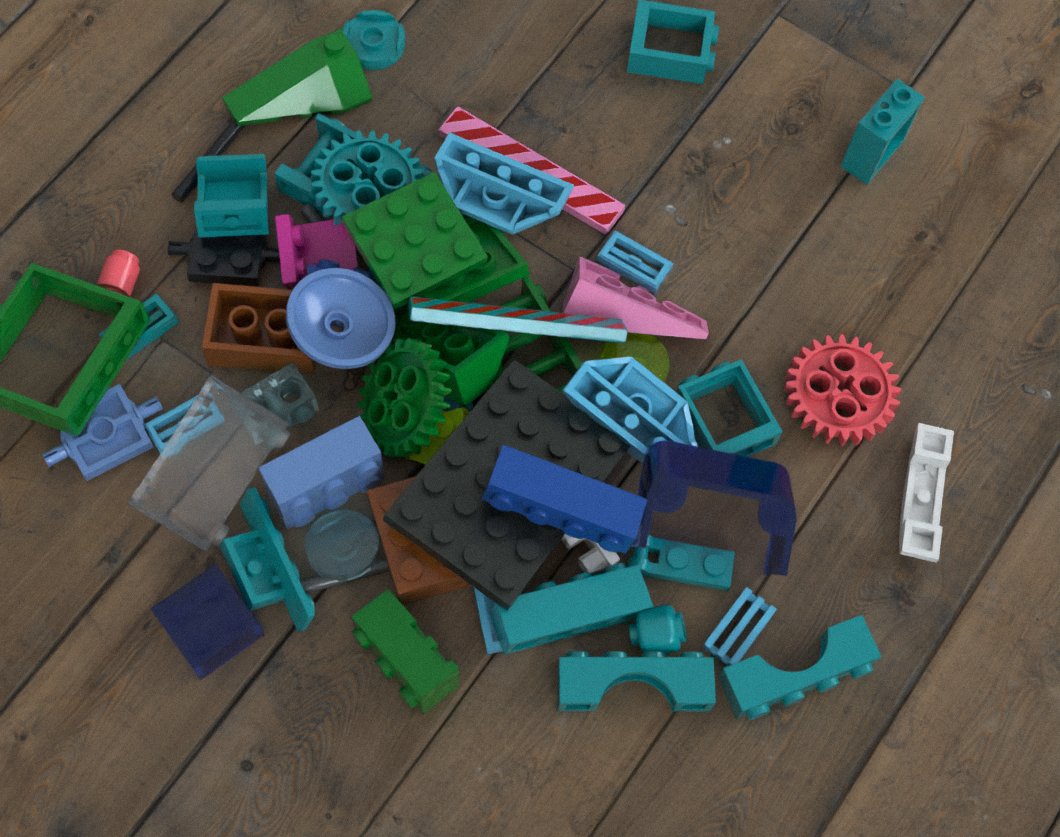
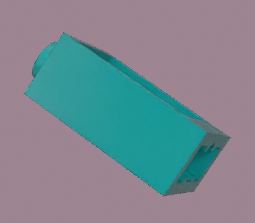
M638 0L627 72L703 84L706 71L712 72L716 52H710V46L716 45L719 33V26L714 25L715 11ZM647 25L703 34L700 57L644 48Z
M896 79L858 123L840 167L868 185L904 143L925 97L899 79Z
M742 359L731 364L729 361L722 362L713 367L708 374L701 377L692 375L679 383L676 393L688 402L695 440L713 472L777 444L783 431ZM732 384L757 428L716 445L693 401Z

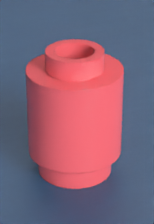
M114 250L106 258L96 285L131 297L140 272L138 257L125 250Z

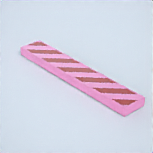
M458 106L439 128V136L446 139L450 132L573 184L574 188L563 210L605 235L608 234L625 210V204Z

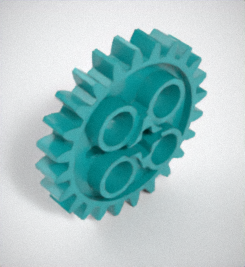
M360 130L356 132V139L353 140L345 133L343 134L342 144L332 139L331 150L322 148L321 159L315 158L314 170H311L312 195H315L316 207L323 206L324 217L334 214L333 225L337 226L342 222V216L365 206L360 202L367 201L371 203L423 178L424 171L419 169V158H411L412 149L409 147L401 150L400 139L392 144L389 143L387 133L381 139H376L374 130H371L368 138H364ZM366 160H372V161H375V162L369 163V162H365V161H366ZM340 178H346V179H348V180H347V181H340V180H338V179H340ZM394 183L397 184V186H390L387 184Z

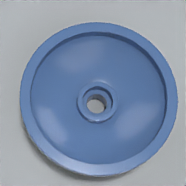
M327 268L307 275L294 287L286 307V323L293 341L308 357L328 367L353 369L372 363L385 352L395 331V314L388 296L373 280L353 270ZM336 326L341 330V332H335L331 329V327Z

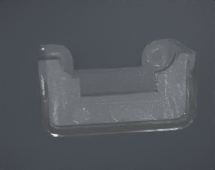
M213 372L127 504L204 551H207L211 544L218 547L230 529L224 523L258 471V467L261 466L273 448L280 451L289 438L291 432L286 430L289 422Z

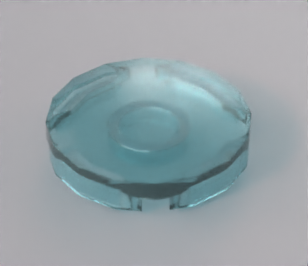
M335 510L323 514L312 523L305 537V552L310 566L320 576L327 579L329 577L338 578V581H349L363 576L374 566L380 550L379 534L374 523L364 514L353 510Z

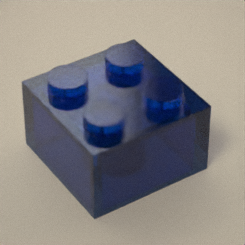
M216 564L151 608L200 680L265 635L257 619Z

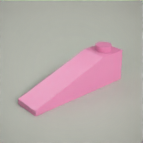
M579 257L563 302L562 313L621 319L628 332L697 339L707 338L709 331L706 320L671 301H663L660 304L649 293L650 290L639 285L637 288H631L619 281L621 277L619 273Z

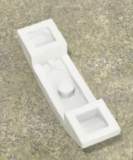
M918 423L916 427L901 507L899 550L902 555L936 563L939 560L943 528L939 526L945 473L951 461L954 435L952 430Z

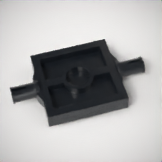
M195 226L194 235L190 242L169 241L167 248L168 255L189 256L187 276L190 282L259 286L261 270L265 266L266 261L280 262L279 248L267 247V234L198 237L197 227Z

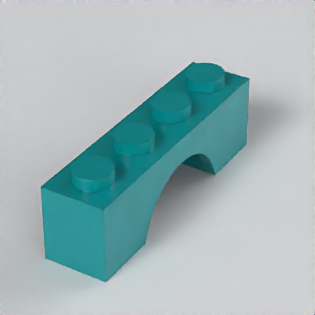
M860 615L826 629L820 637L818 660L815 665L806 670L798 672L782 671L768 664L759 655L723 668L718 679L736 719L747 715L749 720H754L770 712L769 706L781 701L784 707L803 700L805 698L804 692L817 688L818 692L822 693L840 684L838 679L850 674L853 680L866 676L874 671L872 666L882 656L863 616Z
M572 651L566 653V657H559L558 711H596L600 700L608 690L615 685L628 681H639L656 688L666 698L672 711H711L716 704L714 658L703 657L701 652H684L680 654V657H665L663 652L652 651L643 653L642 657H627L625 652L612 651L604 653V657H589L587 652Z

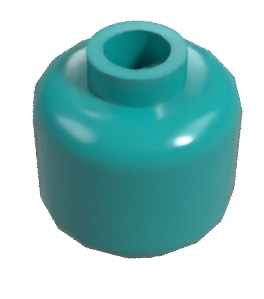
M671 605L654 606L651 609L638 612L636 614V623L629 624L632 645L640 646L642 653L657 651L663 652L665 655L673 654L680 650L681 642H687L682 612H676Z

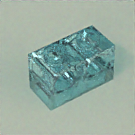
M294 363L287 365L230 398L235 414L256 446L263 442L269 443L276 440L283 434V430L295 423L303 424L307 422L319 410L316 395ZM290 394L301 395L295 402L284 401ZM259 412L270 413L264 420H253V417Z

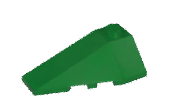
M338 29L309 41L223 96L222 99L237 125L242 126L275 122L284 116L300 115L301 118L312 117V113L331 111L332 115L343 114L372 102V95L356 50L343 31Z
M400 308L394 310L395 331L390 344L395 345L396 339L406 340L410 338L432 345L431 349L439 351L438 359L446 361V365L441 372L450 374V378L444 383V387L451 389V393L446 395V397L466 407L493 385L510 339L507 332L503 330L412 321L409 310Z

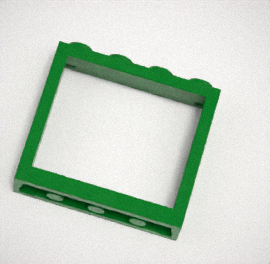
M31 263L22 278L18 279L15 288L7 300L0 305V363L46 294L114 317V320L58 408L1 387L0 408L78 437L151 319L140 300Z

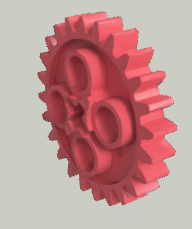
M844 334L840 335L837 343H834L832 338L826 335L823 345L814 339L810 345V350L803 346L798 354L799 357L794 356L790 364L792 368L788 369L785 375L788 382H786L783 391L791 394L788 396L785 404L796 406L791 417L797 418L802 416L804 420L800 428L805 429L811 425L814 428L812 432L813 438L822 432L825 434L826 444H829L833 437H838L840 446H844L848 437H850L855 446H857L862 440V435L868 441H871L876 432L882 434L887 427L886 423H891L895 417L893 411H896L900 405V401L895 398L901 393V388L893 385L897 382L899 375L888 374L893 363L886 362L882 364L880 362L884 354L883 351L877 352L874 355L870 353L872 343L869 342L861 348L859 347L858 337H855L852 343L848 344ZM834 363L843 364L848 371L838 369ZM810 385H819L820 387H822L824 392H816L810 387ZM860 387L870 389L874 395H866ZM836 409H844L850 417L840 416Z

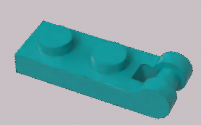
M637 533L636 539L631 545L634 548L633 557L628 559L627 567L639 564L642 576L724 591L730 589L735 552L659 539L649 534ZM648 552L658 554L657 563L647 560Z

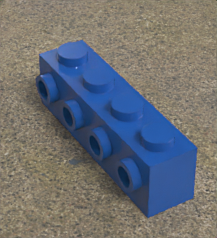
M503 445L482 500L490 502L498 510L514 511L526 516L528 520L535 524H548L563 530L566 535L572 538H585L599 543L607 551L625 554L636 539L648 500L506 445Z

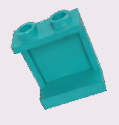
M247 154L197 157L198 190L197 201H194V213L198 237L269 234L268 177L265 155Z

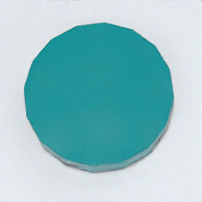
M379 10L362 11L356 14V18L351 21L348 20L342 29L356 50L362 69H385L395 64L403 55L406 46L404 27L388 12Z

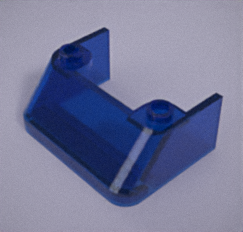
M667 440L656 442L647 449L637 495L648 500L636 539L630 548H646L653 511L672 513L679 510L686 500L688 486L760 500L758 521L762 529L770 534L764 574L787 576L797 512L790 475L784 466L775 462Z

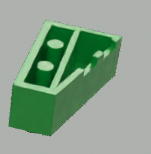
M389 589L351 616L355 628L351 631V634L364 650L370 647L377 655L378 659L374 662L381 673L387 679L393 676L402 688L398 690V693L410 709L417 706L424 714L460 686L459 667L453 660L447 663L436 649L438 647L436 641L431 636L426 637L417 626L416 619Z

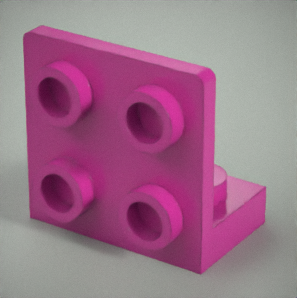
M289 214L275 216L282 283L288 290H293L308 275V265L313 262L319 263L320 258L340 263V268L354 270V267L359 268L356 246L342 222L337 226L333 225L334 219L296 225Z

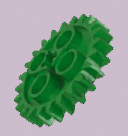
M410 338L406 340L396 339L395 345L389 344L386 353L384 352L377 359V363L372 362L368 364L371 374L362 376L363 380L367 383L366 387L358 389V392L364 395L363 400L357 403V407L363 409V413L360 415L361 419L366 423L365 426L381 453L396 458H410L411 453H421V446L429 447V435H439L436 427L437 422L445 423L446 421L441 414L442 409L450 408V404L444 401V396L451 393L450 388L444 387V383L450 378V374L441 372L446 365V361L438 359L440 352L431 349L432 345Z

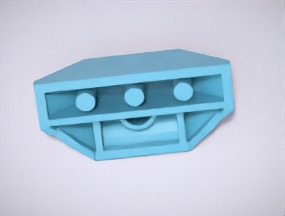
M450 132L434 157L441 183L460 213L511 235L559 215L574 188V185Z
M633 357L584 361L562 390L576 408L585 412L591 419L608 431L616 434L619 439L628 444L630 448L627 452L674 481L680 479L699 453L697 442H695L688 402Z

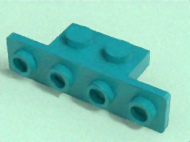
M256 487L248 488L240 503V508L251 531L223 539L220 548L249 611L284 601L297 631H304L315 616L313 600L303 590L299 581L298 568L293 561L289 560L284 549L283 536L278 529H275L269 517L270 512L266 500L260 497Z

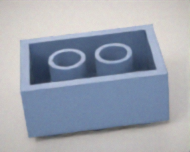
M360 416L258 467L266 492L286 529L293 526L302 527L307 525L315 518L316 514L327 508L334 510L341 507L348 501V497L360 491L366 493L367 490L376 488L381 483V480L385 478L381 451Z

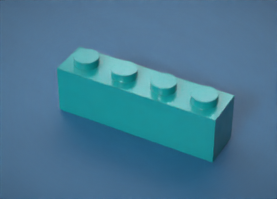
M624 563L606 568L603 574L591 576L590 572L575 575L569 579L568 583L556 586L554 581L540 584L534 588L533 592L520 594L508 611L495 603L490 614L503 655L636 620L638 612L653 608V604L639 564L626 567Z

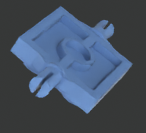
M118 384L106 391L78 437L60 431L62 444L45 453L43 452L42 455L49 467L70 457L72 461L78 464L86 481H89L154 448L145 431L144 419L163 410L156 396L136 406L134 402L127 398L123 388Z

